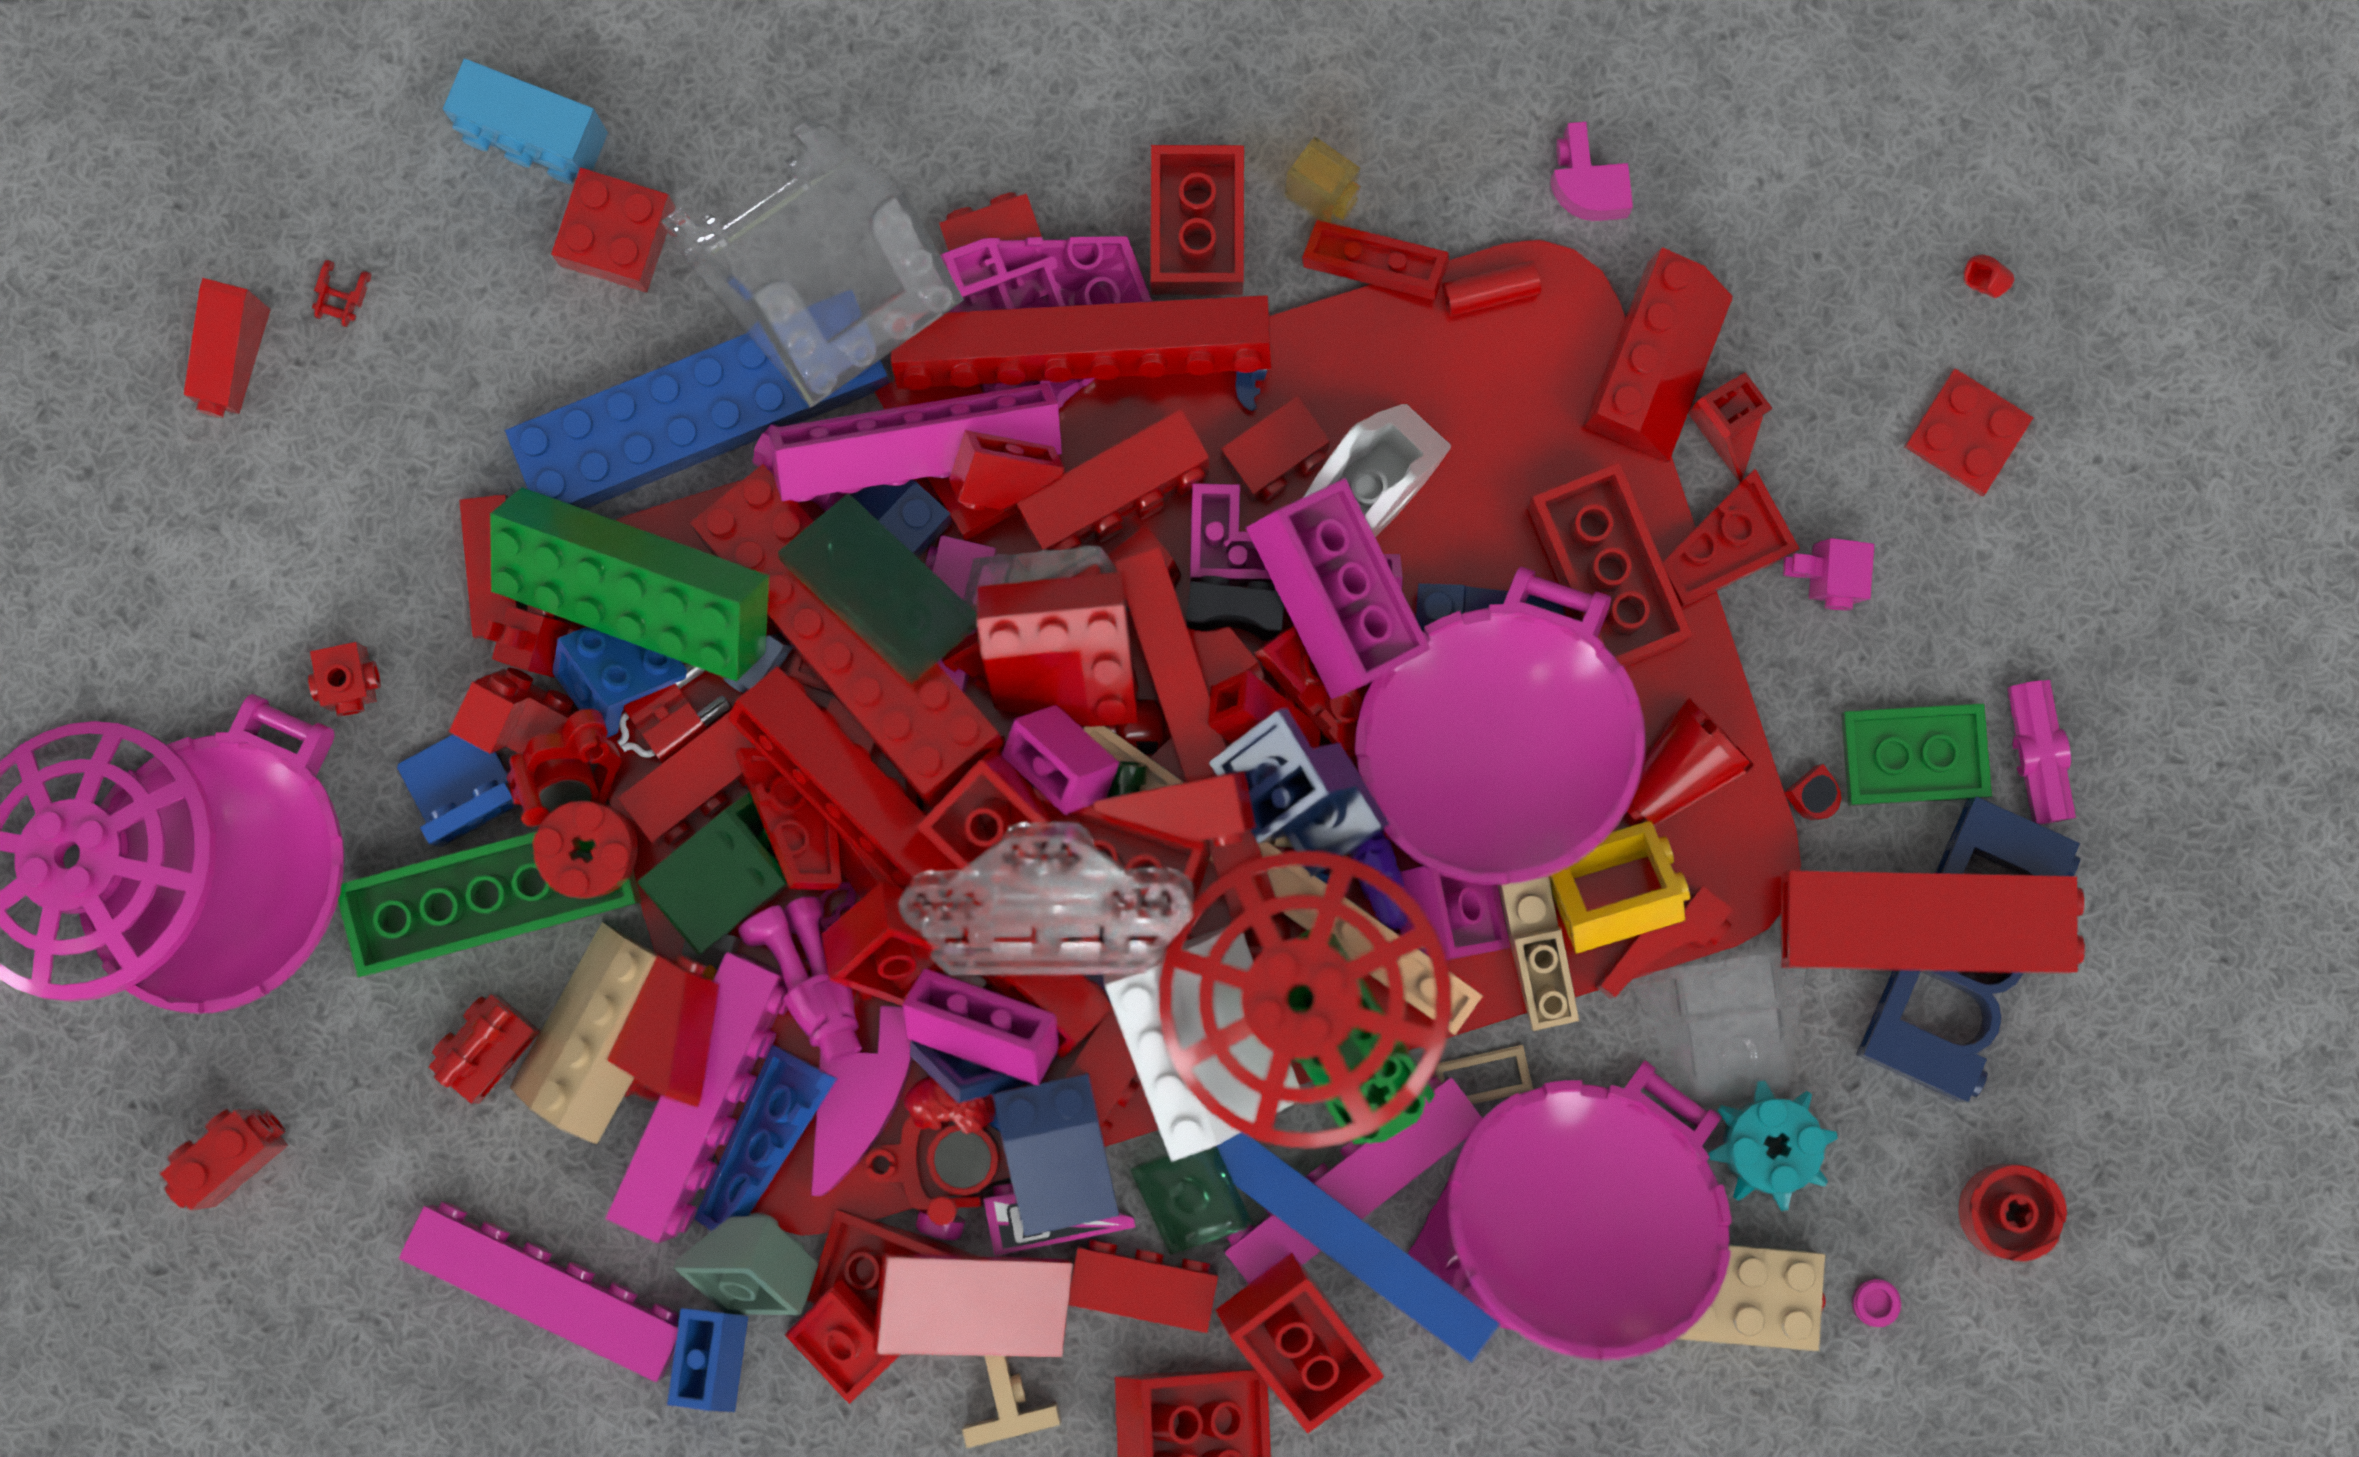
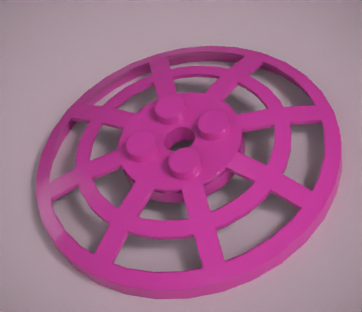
M99 721L67 724L45 731L21 744L0 761V777L10 767L17 764L22 782L12 790L0 805V851L15 854V872L17 876L14 881L0 891V927L15 941L35 950L32 979L20 976L0 964V980L14 989L44 999L66 1002L96 1000L122 992L149 977L165 964L188 938L202 914L212 886L216 865V829L214 818L202 783L189 764L170 746L150 734L119 723ZM89 733L103 735L91 760L76 759L62 761L39 770L33 751L71 735ZM122 739L152 753L168 768L176 781L149 794L146 788L134 776L117 766L111 765L110 762ZM84 773L75 799L52 802L45 782L67 774ZM104 777L120 785L134 800L133 803L113 814L107 809L94 804ZM28 795L36 815L27 823L21 835L1 831L12 810ZM185 798L189 807L194 831V858L191 873L163 866L165 859V834L159 810ZM142 819L145 821L148 836L147 862L129 858L128 839L125 833L126 828ZM77 844L80 849L79 860L73 867L66 868L63 861L64 854L68 848ZM123 877L141 881L129 904L116 918H113L104 902L115 892ZM158 885L184 891L185 894L181 904L167 928L149 949L138 956L123 933L145 911ZM26 895L34 903L43 907L37 936L22 928L7 912L10 907ZM87 912L97 931L76 939L56 940L61 913L79 914ZM106 944L122 967L110 975L84 983L51 984L54 955L82 954L98 949Z

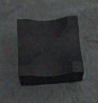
M1201 576L1200 582L1190 583L1186 625L1189 629L1202 632L1224 627L1242 629L1256 635L1262 641L1269 642L1281 632L1284 603L1273 583L1249 581L1248 588L1229 586V579Z

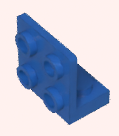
M585 627L558 638L552 673L579 710L594 709L603 715L608 738L618 733L621 714L625 704L684 680L687 675V669L679 660Z
M454 734L402 761L397 766L426 822L420 828L427 842L440 848L519 806L513 803L506 778L508 772L498 753L495 751L489 754Z

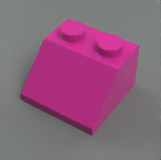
M1426 866L1401 872L1405 884L1402 888L1421 906L1436 929L1447 960L1511 948L1497 885L1465 882L1445 876ZM1409 918V922L1405 924L1406 927L1403 926L1400 930L1401 935L1415 929ZM1425 947L1418 949L1428 956Z

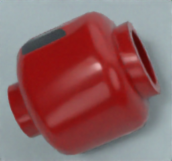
M1136 699L1138 723L1106 727L1150 758L1163 744L1171 739V733L1158 702L1151 699Z

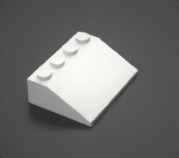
M1228 926L1185 941L1182 949L1208 958L1211 948ZM1242 933L1232 943L1224 955L1222 963L1248 971L1253 960ZM1166 948L1103 971L1106 990L1170 1159L1175 1161L1216 1146L1241 1132L1231 1128L1211 1114L1189 1091L1173 1065L1164 1042L1159 1016V980L1167 951ZM1175 968L1172 983V1013L1176 1036L1183 1051L1206 1038L1199 1010L1201 976ZM1215 981L1214 1010L1220 1030L1244 1017L1241 1006L1242 990ZM1254 1035L1229 1047L1231 1053L1245 1068L1262 1079L1266 1078L1273 1051L1262 1045ZM1216 1055L1192 1068L1200 1083L1217 1101L1238 1116L1254 1122L1261 1094L1249 1089L1235 1079L1220 1063ZM1290 1064L1284 1086L1300 1088ZM1280 1101L1278 1112L1294 1103Z

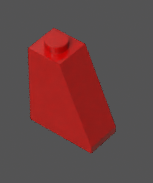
M203 277L199 287L183 395L197 403V411L213 417L223 418L225 411L240 414L271 309L248 289Z
M657 955L608 1055L607 1061L661 1096L698 1108L703 1095L720 984L703 975L706 966L689 957L679 955L675 962Z

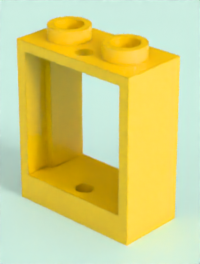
M1651 821L1610 833L1604 841L1582 859L1559 872L1548 875L1552 896L1576 954L1685 921L1684 901L1690 899L1686 880L1682 872L1674 874L1670 865L1674 863V857L1666 836L1658 837ZM1648 856L1662 889L1587 912L1575 884V878Z

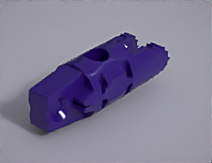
M1383 829L1350 852L1351 859L1375 868L1401 887L1405 886L1401 872L1396 864L1390 840L1385 835ZM1358 878L1364 898L1370 899L1378 921H1382V924L1385 926L1388 925L1389 929L1393 928L1396 930L1399 928L1401 930L1403 926L1406 927L1405 924L1409 922L1407 915L1386 894L1367 881Z

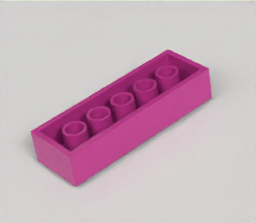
M726 952L713 980L720 985L703 1095L698 1108L663 1096L660 1097L605 1218L656 1243L677 1237L679 1231L685 1234L692 1224L697 1212V1207L692 1205L699 1188L705 1190L708 1187L715 1173L717 1164L711 1160L718 1145L725 1146L735 1129L737 1120L731 1118L738 1101L745 1102L754 1087L756 1076L752 1075L751 1072L758 1057L765 1059L774 1043L776 1033L771 1031V1028L778 1013L785 1015L788 1011V1007L783 1000L788 991L781 970L745 954Z

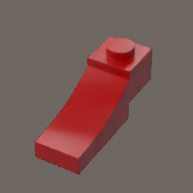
M1706 887L1696 888L1691 894L1690 899L1684 903L1685 921L1636 935L1595 987L1609 999L1616 998L1635 976L1668 952L1689 943L1697 949L1705 947L1708 942L1715 946L1732 925L1726 918L1733 909Z

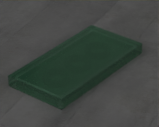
M849 493L778 551V559L910 684L978 627L977 612Z

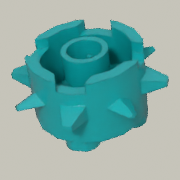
M1765 1080L1758 1081L1753 1102L1743 1105L1739 1110L1720 1105L1717 1111L1727 1126L1723 1133V1144L1708 1152V1156L1710 1157L1709 1160L1727 1163L1729 1171L1737 1178L1733 1198L1737 1201H1740L1752 1191L1757 1190L1770 1193L1780 1211H1786L1789 1209L1792 1192L1803 1188L1808 1183L1823 1187L1828 1183L1820 1167L1825 1157V1147L1838 1139L1837 1132L1821 1129L1818 1120L1808 1111L1813 1095L1809 1091H1805L1792 1101L1776 1099ZM1780 1136L1782 1141L1779 1145L1783 1146L1781 1154H1771L1768 1157L1765 1152L1769 1147L1764 1145L1766 1137L1777 1138Z

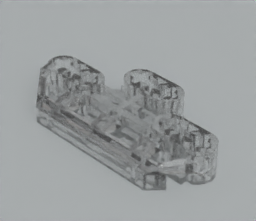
M1022 823L1009 828L1000 842L961 871H928L915 876L902 895L899 908L904 922L915 928L934 948L930 957L949 975L1145 973L1163 954L1165 946L1192 919L1193 887L1189 878L1178 870L1125 869L1094 848L1091 834L1079 824ZM1043 841H1049L1045 850L1040 849ZM1014 844L1020 845L1023 853H1028L1026 859L1019 858L1017 850H1011ZM1063 844H1070L1071 852L1077 853L1075 858H1068L1067 851L1061 849ZM1043 853H1049L1046 861H1040ZM1142 888H1148L1145 900L1149 901L1146 907H1140L1144 895H1140ZM948 890H953L950 897H945ZM1114 891L1121 892L1122 898L1127 900L1125 905L1118 904V898L1112 896ZM1162 891H1171L1172 899L1176 900L1175 904H1167L1166 896L1161 895ZM968 892L974 893L975 900L981 902L980 906L973 905V899L966 897ZM919 893H925L926 900L933 902L932 906H926L924 898L917 897ZM949 902H954L951 909H946ZM1031 927H1036L1037 945H1032V943H995V937H1030L1032 934ZM1100 927H1104L1105 945H1100V942L1062 943V936H1099ZM963 928H968L969 946H964V943L947 944L941 937H962ZM1130 936H1159L1153 944L1130 942Z

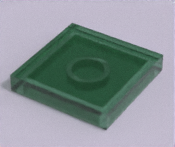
M1217 1146L1175 1161H1171L1169 1153L1139 1163L1130 1170L1170 1255L1245 1230L1253 1223Z

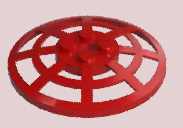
M1290 851L1264 856L1235 868L1214 882L1192 903L1176 927L1165 953L1159 980V1016L1164 1042L1175 1069L1189 1091L1211 1114L1231 1128L1259 1141L1286 1147H1322L1348 1142L1375 1131L1398 1116L1420 1094L1435 1072L1447 1043L1452 1019V981L1447 956L1436 929L1421 906L1399 884L1377 869L1349 857L1321 851ZM1287 866H1321L1333 869L1323 897L1316 895H1288L1263 902L1252 876L1266 870ZM1352 875L1367 881L1386 894L1407 915L1415 929L1388 942L1383 933L1367 917L1354 908L1343 904L1342 902ZM1234 886L1246 912L1238 916L1221 933L1211 948L1208 958L1183 950L1182 947L1186 937L1201 914L1222 893ZM1289 910L1318 911L1308 939H1291L1282 941L1270 915ZM1337 917L1356 928L1371 943L1374 949L1348 961L1339 951L1329 946L1328 943ZM1253 926L1264 952L1254 960L1249 970L1246 971L1222 963L1224 955L1232 943L1248 927ZM1422 947H1425L1430 959L1435 983V1016L1432 1030L1403 1021L1405 987L1398 959ZM1382 967L1385 970L1389 987L1388 1016L1361 1008L1362 993L1359 979ZM1175 968L1201 976L1199 1010L1206 1038L1183 1051L1176 1036L1172 1013V983ZM1215 981L1242 990L1241 1006L1244 1017L1220 1030L1214 1010ZM1298 984L1309 986L1315 997L1312 1008L1305 1013L1294 1011L1288 1002L1291 989ZM1354 1027L1381 1035L1378 1044L1369 1057L1350 1073L1337 1047L1348 1038ZM1254 1035L1262 1045L1273 1051L1266 1078L1262 1079L1245 1068L1231 1053L1229 1047ZM1396 1040L1425 1048L1426 1050L1420 1064L1405 1086L1387 1104L1372 1112L1358 1086L1367 1081L1382 1066L1393 1050ZM1216 1055L1220 1063L1235 1079L1249 1089L1261 1094L1254 1122L1238 1116L1217 1101L1200 1083L1192 1068ZM1318 1056L1332 1083L1312 1088L1284 1086L1292 1058H1312ZM1340 1096L1354 1120V1123L1344 1127L1315 1133L1285 1132L1273 1129L1280 1101L1313 1103Z

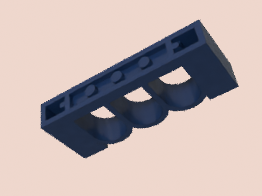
M1975 796L1966 800L1934 874H1963L1972 853L2019 875L2074 876L2080 863V857L2076 856L2080 843ZM1892 971L1856 1056L1957 1102H1969L1971 1096L1976 1098L1981 1093L1988 1076V1072L1983 1070L1987 1059L1975 1053L1991 1045L2000 1029L2002 1017L1999 1003L1993 994L2005 992L2015 986L2024 973H2003L2000 979L1987 985L1957 972ZM1920 972L1964 991L1975 999L1981 1009L1982 1023L1974 1039L1964 1045L1954 1044L1900 1019Z

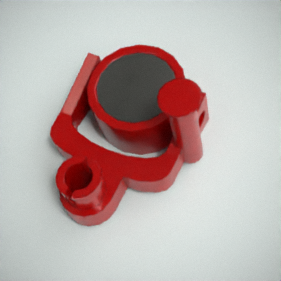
M583 709L575 712L567 720L561 734H543L533 737L522 754L510 757L511 771L506 778L513 803L523 807L524 813L521 820L525 825L537 826L542 824L551 812L568 803L588 801L605 804L615 775L621 765V756L617 745L606 739L608 731L603 715L598 710ZM589 761H591V764L599 763L593 773Z
M908 1116L901 1132V1143L879 1145L868 1152L864 1162L867 1175L879 1183L903 1182L904 1192L909 1204L918 1210L927 1209L928 1218L932 1223L939 1226L951 1223L959 1208L982 1206L983 1195L971 1196V1194L981 1191L993 1182L1000 1170L1001 1163L999 1144L991 1132L982 1128L979 1131L966 1134L962 1133L958 1125L946 1127L935 1136L929 1146L927 1157L930 1176L940 1188L950 1194L962 1195V1197L932 1198L923 1187L919 1171L918 1148L923 1130L915 1126L912 1116ZM880 1155L886 1157L891 1162V1166L886 1173L879 1171L876 1167V1160Z

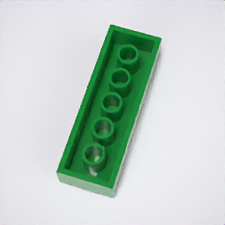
M523 487L490 513L491 592L736 682L766 653L769 575Z
M536 831L342 883L338 904L357 977L359 978L642 903L634 870L629 879L620 888L607 895L590 898L569 897L549 886L538 871L533 846V839L538 832ZM581 839L579 841L581 849L577 852L579 858H588L592 861L594 858L591 851L596 847L594 841H583Z

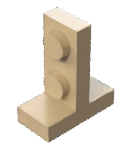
M984 1356L999 1417L964 1425L962 1431L966 1448L1061 1424L1057 1402L1020 1411L1018 1403L1026 1402L1020 1373L1011 1375L1007 1356Z

